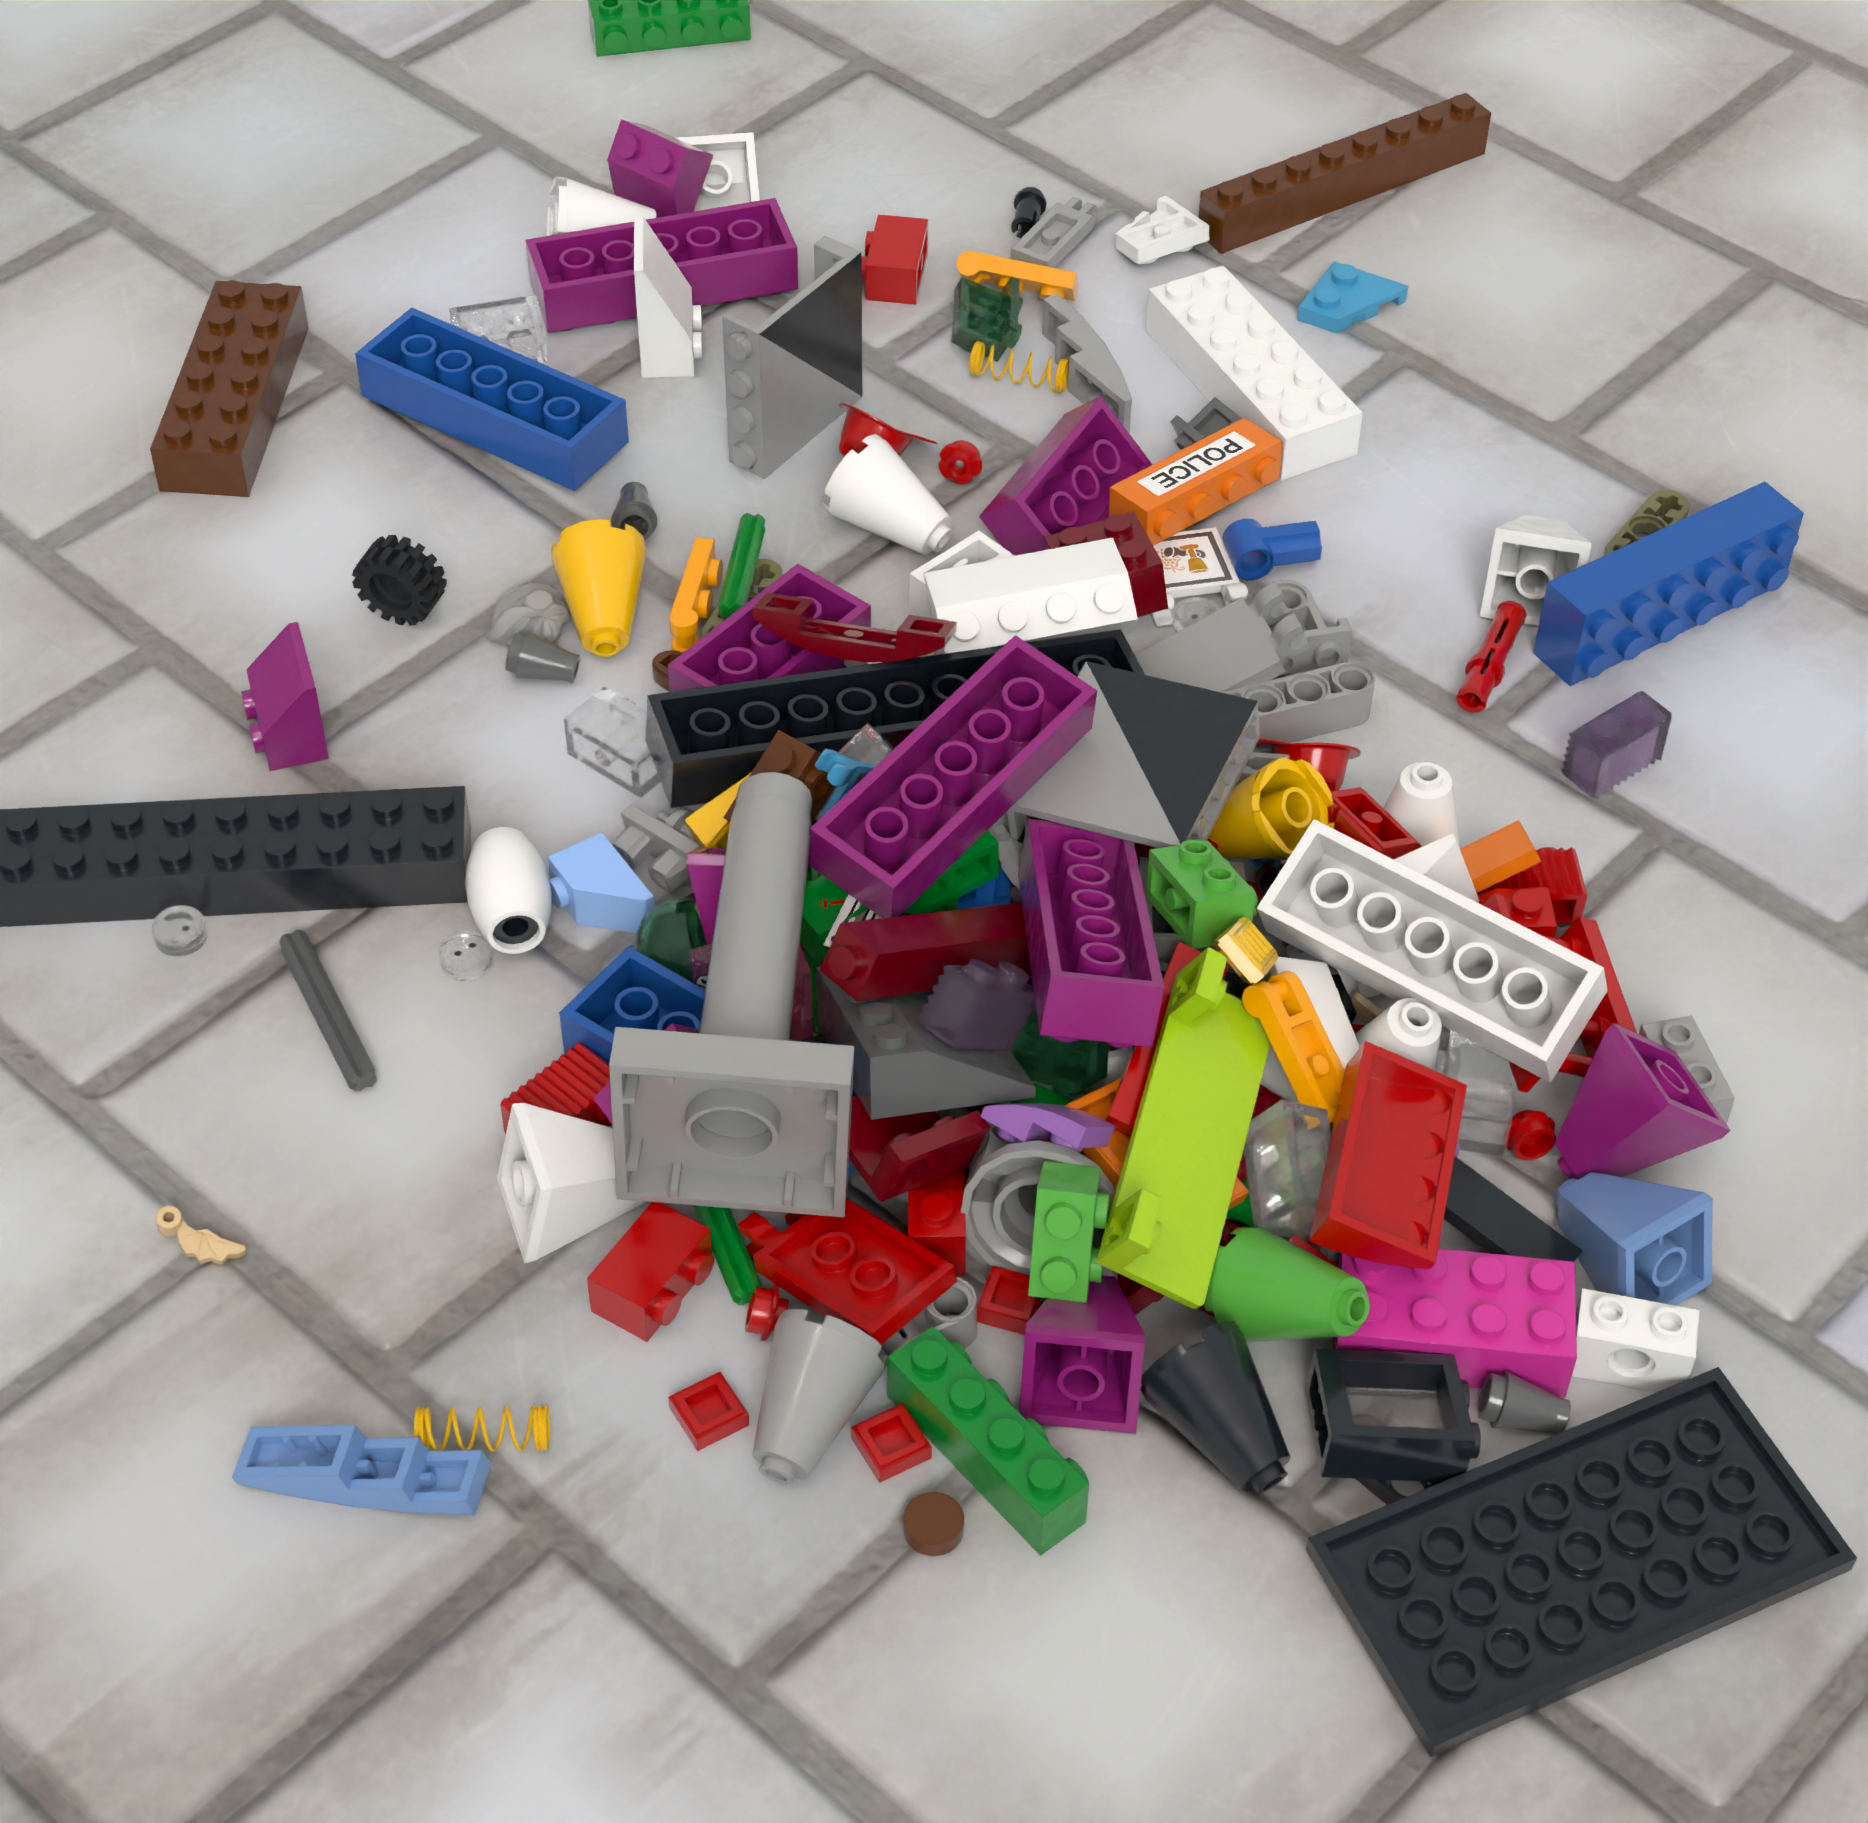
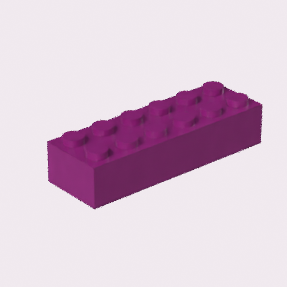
M776 198L646 219L692 287L693 305L705 306L722 302H736L745 298L777 295L785 291L798 289L797 245ZM634 222L525 240L529 280L547 333L569 331L574 328L601 323L610 324L618 320L637 317L634 279Z
M1015 635L810 828L809 865L881 918L901 916L1092 729L1097 690Z
M1028 819L1018 870V880L1040 1035L1051 1036L1063 1042H1074L1082 1039L1107 1042L1119 1048H1129L1134 1045L1152 1047L1164 993V983L1134 842L1052 821Z

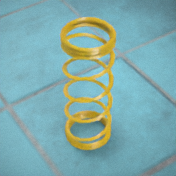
M977 341L973 345L969 360L970 375L980 376L984 373L990 362V371L995 380L1002 378L1009 366L1010 378L1014 384L1021 382L1028 371L1030 384L1033 388H1037L1042 384L1048 372V383L1052 392L1061 394L1066 389L1069 377V359H1060L1055 376V389H1053L1051 383L1052 356L1049 357L1041 380L1037 385H1034L1032 381V352L1029 355L1022 376L1018 381H1015L1012 371L1013 348L1010 350L1003 372L999 377H995L993 370L994 344L991 345L988 359L981 372L980 369L985 355L984 342Z
M535 1404L531 1406L522 1447H519L517 1443L511 1411L508 1405L503 1410L500 1431L494 1448L491 1447L488 1439L483 1409L480 1405L476 1410L471 1440L466 1449L461 1441L456 1411L453 1406L449 1409L445 1436L440 1449L436 1448L432 1436L430 1408L428 1406L426 1408L419 1406L415 1410L414 1437H419L428 1450L431 1444L434 1451H443L448 1441L452 1420L460 1449L470 1450L475 1441L479 1418L484 1441L491 1452H495L500 1446L506 1418L508 1419L512 1442L519 1452H522L527 1446L532 1423L536 1450L547 1451L549 1449L550 1413L547 1404L544 1406L540 1404L538 1409Z

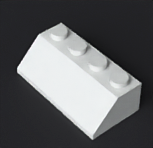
M1113 538L936 570L923 574L932 618L957 622L956 632L946 646L939 649V654L1004 646L1015 635L1025 642H1033L1119 629L1122 630L1123 634L1132 632L1138 620L1128 572Z

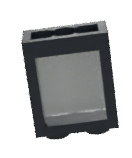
M1315 1348L1305 1393L1321 1477L1443 1482L1467 1472L1470 1459H1476L1479 1455L1481 1434L1478 1423L1471 1422L1468 1412L1470 1404L1469 1384L1466 1379H1460L1455 1355Z

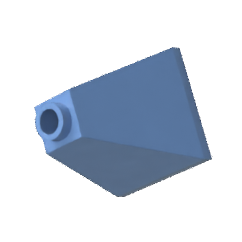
M1591 1172L1578 1180L1574 1178L1569 1179L1559 1187L1555 1195L1559 1227L1566 1239L1582 1250L1577 1258L1596 1291L1676 1306L1712 1284L1713 1198L1705 1192Z

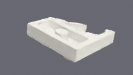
M1163 196L1157 200V210L1150 215L1149 212H1141L1135 217L1133 223L1125 225L1115 233L1116 249L1138 265L1150 264L1159 257L1174 252H1185L1192 249L1194 245L1209 241V225L1169 197Z

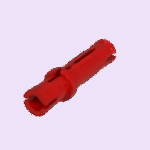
M1504 601L1499 604L1496 615L1484 636L1478 653L1471 656L1465 667L1466 678L1457 693L1456 700L1458 705L1468 712L1477 713L1484 710L1492 689L1501 683L1505 675L1504 663L1527 616L1525 608L1515 601Z

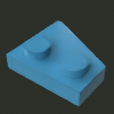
M1333 261L1299 305L1297 320L1333 333H1338L1352 327L1357 321H1365L1378 315L1379 306L1387 302L1393 301L1398 306L1405 303L1409 286L1356 269L1352 265Z

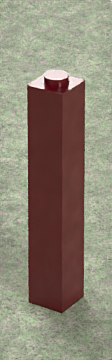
M1022 902L840 923L820 971L856 1001L1032 976Z

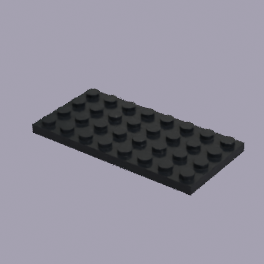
M1719 1367L1308 1538L1306 1552L1430 1758L1852 1570L1857 1560L1856 1555Z

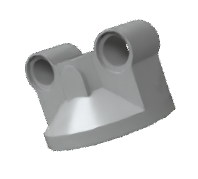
M986 1121L991 1128L968 1166L970 1174L964 1189L961 1213H965L966 1235L968 1241L987 1264L1030 1275L1037 1187L1043 1162L1099 1166L1090 1160L1083 1151L1077 1152L1068 1146L1054 1144L1052 1141L1036 1140L1010 1143L997 1134L999 1127ZM1101 1170L1099 1193L1110 1194L1109 1217L1116 1190L1115 1186ZM1096 1228L1095 1247L1101 1246L1105 1229Z

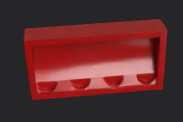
M1365 1041L1345 1068L1309 1241L1330 1250L1372 1262L1408 1268L1431 1269L1437 1259L1467 1085Z

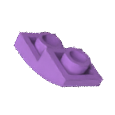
M1048 1103L984 1106L980 1116L999 1127L997 1134L1010 1143L1036 1140L1052 1141L1054 1144L1068 1146L1077 1152H1082L1083 1148L1108 1146L1115 1129V1125L1095 1115L1067 1106Z

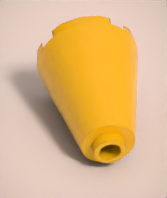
M611 520L581 521L565 528L560 533V541L556 545L553 542L551 547L552 562L582 646L597 656L610 657L623 650L630 640L647 555L646 545L643 536L630 525L625 524V530L611 527Z
M1283 757L1268 762L1234 787L1208 839L1218 844V852L1226 858L1288 860L1314 819L1334 829L1335 822L1328 824L1327 807L1334 805L1332 794L1323 776L1310 763L1302 759L1294 761L1287 759L1288 757Z

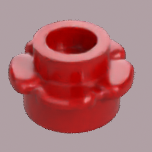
M955 441L946 445L940 452L941 460L938 463L940 473L947 479H953V482L956 484L970 483L973 477L978 476L982 470L980 453L976 446L968 441ZM956 461H962L964 466H957Z
M1520 1111L1511 1117L1505 1127L1504 1135L1506 1137L1503 1139V1143L1508 1150H1513L1515 1155L1521 1160L1538 1159L1550 1152L1555 1145V1123L1543 1111Z
M772 1285L771 1290L755 1286L750 1298L745 1321V1332L761 1335V1341L768 1339L771 1331L774 1332L779 1315L784 1310H788L789 1301L788 1299L779 1298L780 1293L777 1285Z

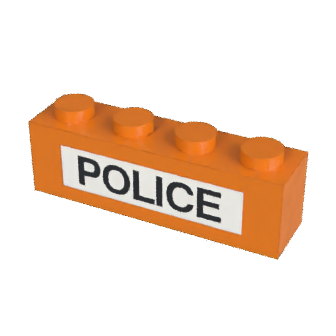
M1244 417L1111 486L1109 517L1135 512L1154 546L1280 479L1282 441Z

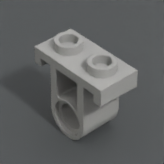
M1292 580L1276 581L1275 583L1285 599L1283 600L1290 613H1294L1304 630L1303 634L1312 648L1303 654L1283 660L1282 664L1286 672L1279 676L1348 662L1353 631L1348 619H1337L1336 626L1326 627L1313 596L1306 586ZM1276 625L1269 626L1272 632Z

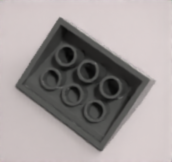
M816 967L817 1027L827 1044L854 1046L853 1089L871 1120L1036 1097L1035 1085L973 997L946 988L856 1001L820 971L821 967Z

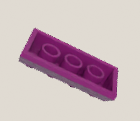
M1099 396L1063 415L980 514L979 518L1001 546L1013 555L1017 556L1046 550L1045 536L1059 533L1066 528L1081 527L1106 520L1109 517L1110 487L1153 464L1103 398Z

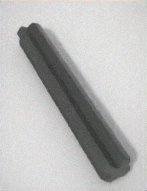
M295 930L291 934H284L279 941L282 947L281 952L349 1088L354 1091H361L365 1087H372L377 1081L375 1067L307 934L301 930Z

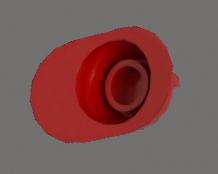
M845 403L839 404L840 408L847 412L839 444V452L844 457L851 449L858 454L868 446L862 440L874 434L886 440L899 456L913 438L937 445L935 441L897 430Z
M1259 739L1256 744L1257 747L1271 750L1272 754L1290 755V760L1297 761L1302 759L1310 763L1323 776L1330 792L1339 791L1344 780L1348 760L1357 758L1361 754V751L1355 747L1335 743L1313 742L1292 744Z

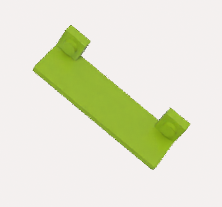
M1210 947L1206 948L1176 974L1096 1263L1192 1309L1199 1308L1205 1302L1271 1044L1259 1018L1251 1016L1246 1011L1242 1000L1225 992L1227 983L1222 977L1228 957Z

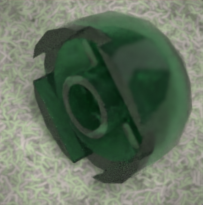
M694 893L668 899L648 910L637 927L636 944L630 945V947L695 984V980L699 975H708L710 953L701 920L694 908L697 907Z

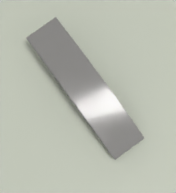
M1058 293L1043 299L1042 335L1056 345L1055 363L1057 365L1060 359H1069L1068 392L1083 404L1101 396L1128 433H1130L1132 397L1121 369L1106 344L1084 317Z

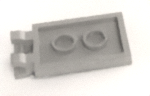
M1274 581L1259 590L1251 605L1248 606L1244 598L1241 597L1139 652L1135 656L1147 676L1223 692L1272 680L1286 672L1282 664L1283 660L1303 654L1312 648L1303 634L1304 630L1294 613H1290L1283 601L1285 600L1283 594ZM1270 625H1276L1273 632L1269 627Z

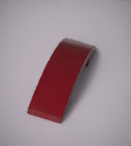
M766 593L753 607L752 617L756 621L794 645L828 657L858 662H893L930 654L944 648L956 632L957 622L915 615H908L897 631L814 619V600Z

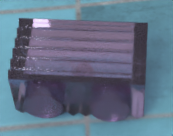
M1639 691L1569 733L1571 739L1567 740L1569 746L1566 747L1567 753L1564 754L1566 760L1563 761L1564 767L1561 768L1563 775L1590 797L1599 798L1600 793L1606 794L1607 789L1613 790L1614 785H1620L1621 781H1627L1628 776L1634 777L1635 772L1640 773L1642 768H1648V764H1654L1655 759L1661 760L1672 713L1645 692Z
M971 959L968 966H943L944 975L938 976L939 984L933 986L934 994L928 995L929 1004L922 1005L924 1013L917 1015L918 1022L955 1049H996L998 1051L1000 1049L1004 1051L1007 1049L1011 1051L1036 1005L1033 986L1027 983L1030 978L1029 975L1019 967L1005 961H1000L997 968H993L976 959Z

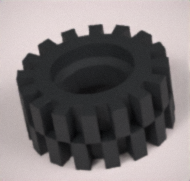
M388 535L386 539L381 536L372 543L354 568L352 576L355 577L352 581L354 588L361 589L357 594L361 601L368 599L371 602L367 608L373 613L377 608L383 612L381 615L382 619L389 621L393 616L395 624L404 625L407 621L410 626L416 625L418 621L422 622L426 619L444 594V588L447 585V579L442 578L445 573L442 566L434 567L438 559L433 554L425 556L422 552L426 547L420 543L414 548L410 546V538L403 536L398 542L396 535Z

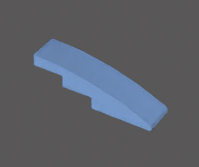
M357 1425L251 1427L232 1478L237 1484L296 1498L357 1508L425 1514L475 1515L491 1462L483 1450L428 1451L419 1437L365 1438Z

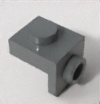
M1214 397L1189 423L1178 415L1170 422L1178 436L1174 442L1182 450L1242 418Z

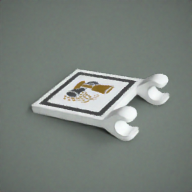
M1216 527L1178 532L1154 545L1163 563L1168 609L1151 613L1156 627L1173 625L1171 609L1174 608V598L1221 592L1224 607L1241 597L1244 600L1247 599V587L1239 581Z

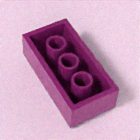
M796 564L668 664L670 692L847 667L844 665L845 660L828 657L794 645L756 621L752 617L753 607L766 593L814 600V619L871 627V605L802 565Z

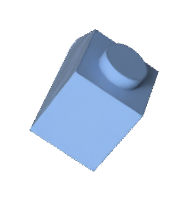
M599 833L548 856L552 902L558 909L564 907L576 924L643 935L656 932L654 896L603 833Z

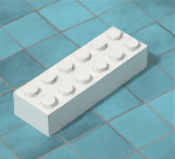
M1224 265L1149 289L1146 332L1209 402L1216 397L1241 418L1245 417L1282 441L1280 481L1357 455L1363 412Z
M1315 819L1257 907L1266 932L1322 962H1326L1328 965L1396 1001L1405 998L1416 999L1437 1012L1444 1027L1550 1083L1608 991L1604 967Z

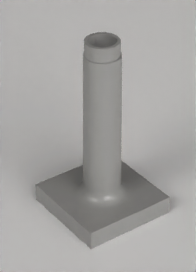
M777 772L759 773L748 777L739 786L736 805L730 821L699 1033L615 1027L609 1071L617 1199L845 1218L849 1175L854 1046L789 1041L811 840L810 828L812 827L810 819L812 797L810 790L802 781L790 775Z

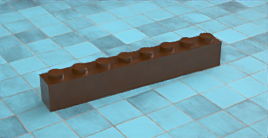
M1467 93L1456 95L1448 100L1424 107L1421 110L1389 120L1367 130L1359 131L1348 137L1324 144L1321 147L1202 190L1200 192L1198 218L1209 225V241L1207 242L1220 254L1481 156L1485 154L1491 112Z

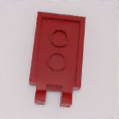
M846 1198L845 1218L788 1213L785 1215L786 1224L790 1227L782 1233L772 1227L766 1219L756 1212H753L738 1224L739 1232L752 1241L746 1248L759 1274L822 1316L826 1317V1315L849 1323L877 1340L880 1345L884 1344L957 1283L955 1266L848 1198Z

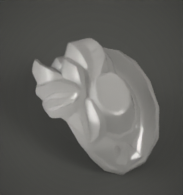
M527 582L513 587L500 597L494 607L491 629L486 634V639L489 642L510 646L515 633L526 636L529 631L553 643L560 635V627L572 618L565 597L560 591L544 583Z

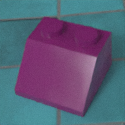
M621 119L607 159L614 195L655 209L656 218L694 212L713 154L652 127Z
M289 623L246 669L250 689L241 691L247 720L257 718L258 723L249 724L255 753L265 752L270 771L329 759L316 687L299 623Z

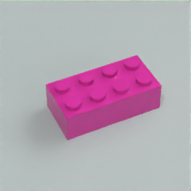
M1438 1248L1435 1265L1431 1269L1387 1265L1340 1253L1339 1269L1362 1281L1367 1290L1370 1308L1366 1320L1354 1334L1344 1337H1333V1349L1455 1355L1460 1379H1466L1469 1388L1482 1389L1489 1373L1502 1375L1504 1371H1508L1557 1397L1566 1398L1577 1360L1575 1262Z

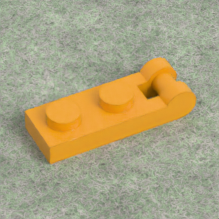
M975 251L963 252L959 255L956 263L962 282L970 288L978 287L983 282L997 284L999 290L1009 294L1020 295L1025 290L1039 293V298L1045 299L1058 293L1063 299L1075 301L1079 287L1076 272Z
M696 537L670 613V630L673 634L671 647L673 651L683 653L698 642L697 633L702 618L709 619L713 602L711 590L712 587L720 586L723 572L722 559H716L715 539Z
M1284 971L1272 976L1268 982L1261 981L1248 986L1242 995L1244 1008L1251 1016L1259 1018L1312 1130L1315 1131L1334 1122L1345 1070L1301 980L1295 973Z

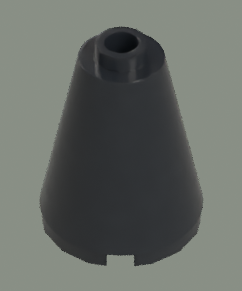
M1223 1321L1199 1331L1204 1341L1188 1348L1181 1342L1155 1361L1142 1375L1140 1390L1144 1398L1241 1491L1254 1487L1256 1492L1261 1494L1276 1486L1287 1476L1288 1473L1284 1466L1290 1461L1291 1456L1243 1332L1235 1321Z

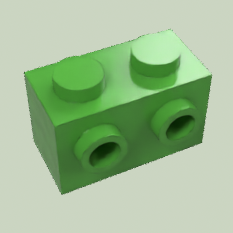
M1187 840L1180 845L1149 850L1145 897L1188 946L1194 949L1213 946V940L1239 918L1247 917L1252 922L1253 917L1256 916L1258 900L1253 887L1247 884L1230 865L1229 861L1224 859L1209 841Z
M1050 1161L1043 1162L1037 1187L1028 1296L1087 1303L1090 1282L1101 1283L1103 1266L1096 1263L1100 1247H1095L1096 1228H1106L1110 1194L1099 1193L1102 1167Z

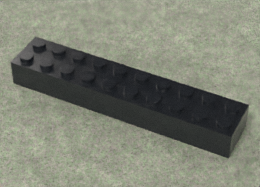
M1121 629L1027 642L1077 677L1086 661L1145 675ZM1003 646L647 695L645 741L671 808L708 803L749 775L778 730L813 748L820 754L825 749H830L853 760L878 765Z
M465 786L0 809V927L468 902L465 888L466 865L471 851V824Z

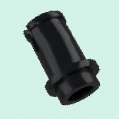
M1026 187L1015 195L1014 208L1016 212L1011 229L1013 233L1018 230L1017 237L1022 238L1045 212L1046 198L1039 189Z

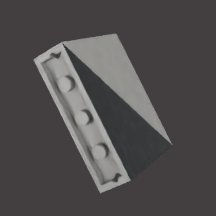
M824 236L814 244L815 281L761 324L754 327L727 313L722 316L729 462L763 479H766L841 416L845 411L840 408V403L852 406L863 397L862 252L827 236Z
M1086 661L1078 678L1097 690L1092 729L1004 814L1008 817L1011 839H1019L1024 828H1026L1027 820L1032 816L1156 848L1180 845L1187 840L1207 841L1260 738L1258 701Z

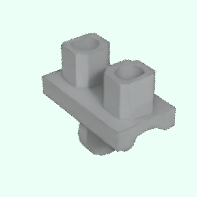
M630 804L621 813L625 829L612 844L631 869H636L648 855L655 858L656 860L648 867L650 877L656 885L669 893L687 878L690 879L686 865L687 853L701 847L694 841L685 822L686 818L694 813L693 810L684 806L676 809L672 814L663 810L655 818L633 804Z

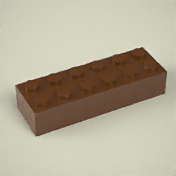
M235 280L215 281L150 447L159 491L237 497L250 496L309 329L302 286L283 285L280 283H243Z

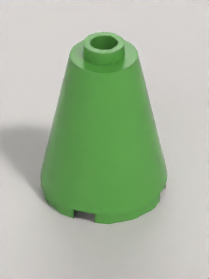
M1254 1226L1237 1228L1230 1233L1236 1236L1226 1247L1219 1245L1204 1302L1205 1310L1214 1312L1217 1323L1235 1321L1243 1332L1247 1343L1350 1336L1361 1327L1368 1316L1370 1303L1367 1290L1361 1280L1267 1229Z

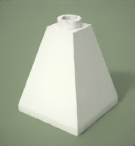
M1525 514L1497 527L1494 534L1480 617L1494 619L1500 603L1515 601L1521 604L1527 613L1524 624L1539 626L1547 582L1588 564L1591 542L1560 519Z
M526 1103L512 1104L497 1180L524 1263L535 1261L647 1202L617 1199L613 1128Z

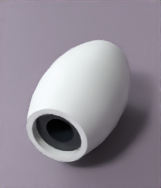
M497 827L485 831L475 840L466 865L465 888L470 912L482 935L496 950L508 954L529 951L543 940L551 916L552 891L546 866L538 850L521 831L510 827Z

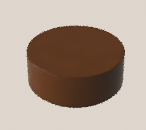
M928 1492L915 1497L907 1505L904 1512V1536L907 1543L915 1551L928 1556H940L951 1552L960 1544L964 1534V1513L960 1504L954 1498L944 1493Z

